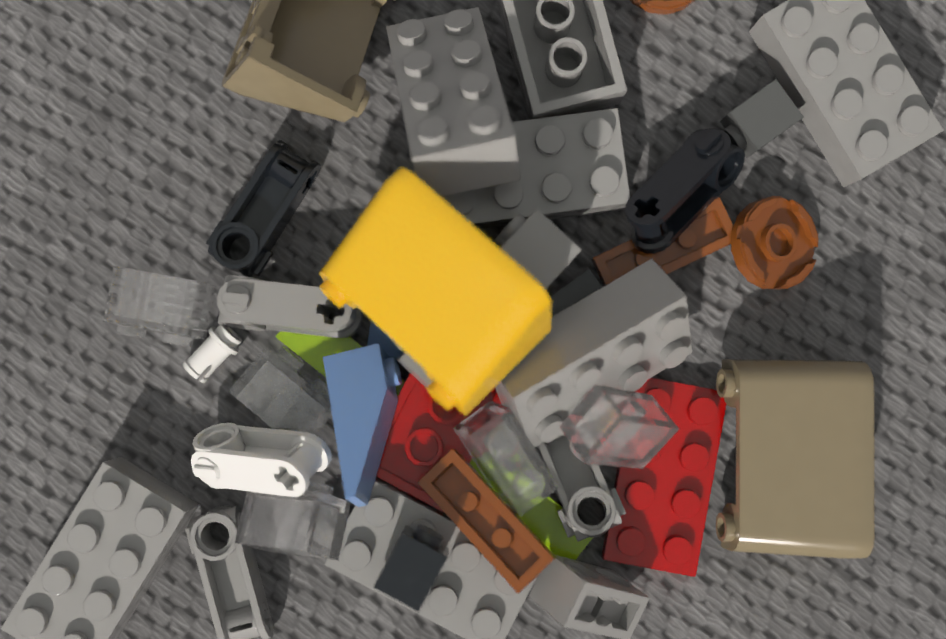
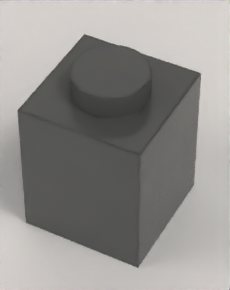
M775 79L730 111L720 123L724 127L723 131L729 135L731 144L743 149L745 157L748 158L800 121L804 116L777 79Z

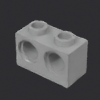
M555 555L557 558L539 574L529 598L563 627L618 639H630L650 597L614 570Z

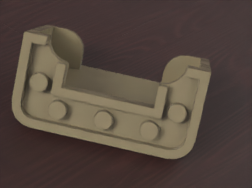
M252 0L225 71L222 87L241 96L341 122H346L353 116L358 118L363 113L370 97V92L365 90L366 79L359 76V72L380 9L388 0Z
M722 359V369L718 371L716 378L717 393L719 397L724 398L729 407L736 408V503H727L723 512L717 515L716 533L719 541H721V547L735 552L842 559L867 558L874 547V379L868 364L863 361Z

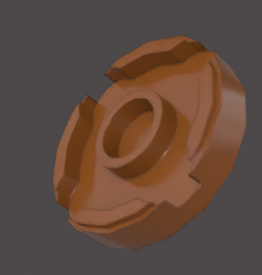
M769 196L749 203L737 216L731 232V252L737 269L748 282L762 289H788L803 282L813 270L816 259L812 258L814 248L818 247V233L813 218L802 204L793 199L787 200L780 198L782 196Z

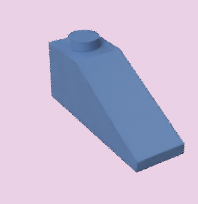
M379 343L323 357L345 499L357 507L368 505L398 404L395 386L402 384L401 372L396 357H389Z

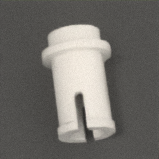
M219 325L216 328L212 326L208 330L210 336L182 363L185 370L195 379L198 378L201 383H205L208 377L230 354L236 355L239 352L238 346L242 343V339L230 327Z

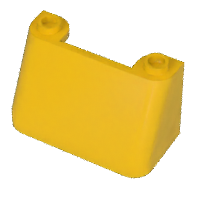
M404 167L396 170L383 183L319 272L324 281L319 288L339 309L345 304L353 309L358 307L425 370L427 377L432 382L426 388L429 394L446 410L449 411L455 406L465 416L551 331V300L543 287L421 179Z

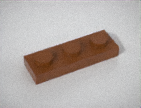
M719 197L664 251L646 254L635 248L631 239L593 257L591 260L604 286L650 259H653L666 274H669L730 245L733 223Z
M452 448L418 482L517 593L522 592L557 558L457 449Z

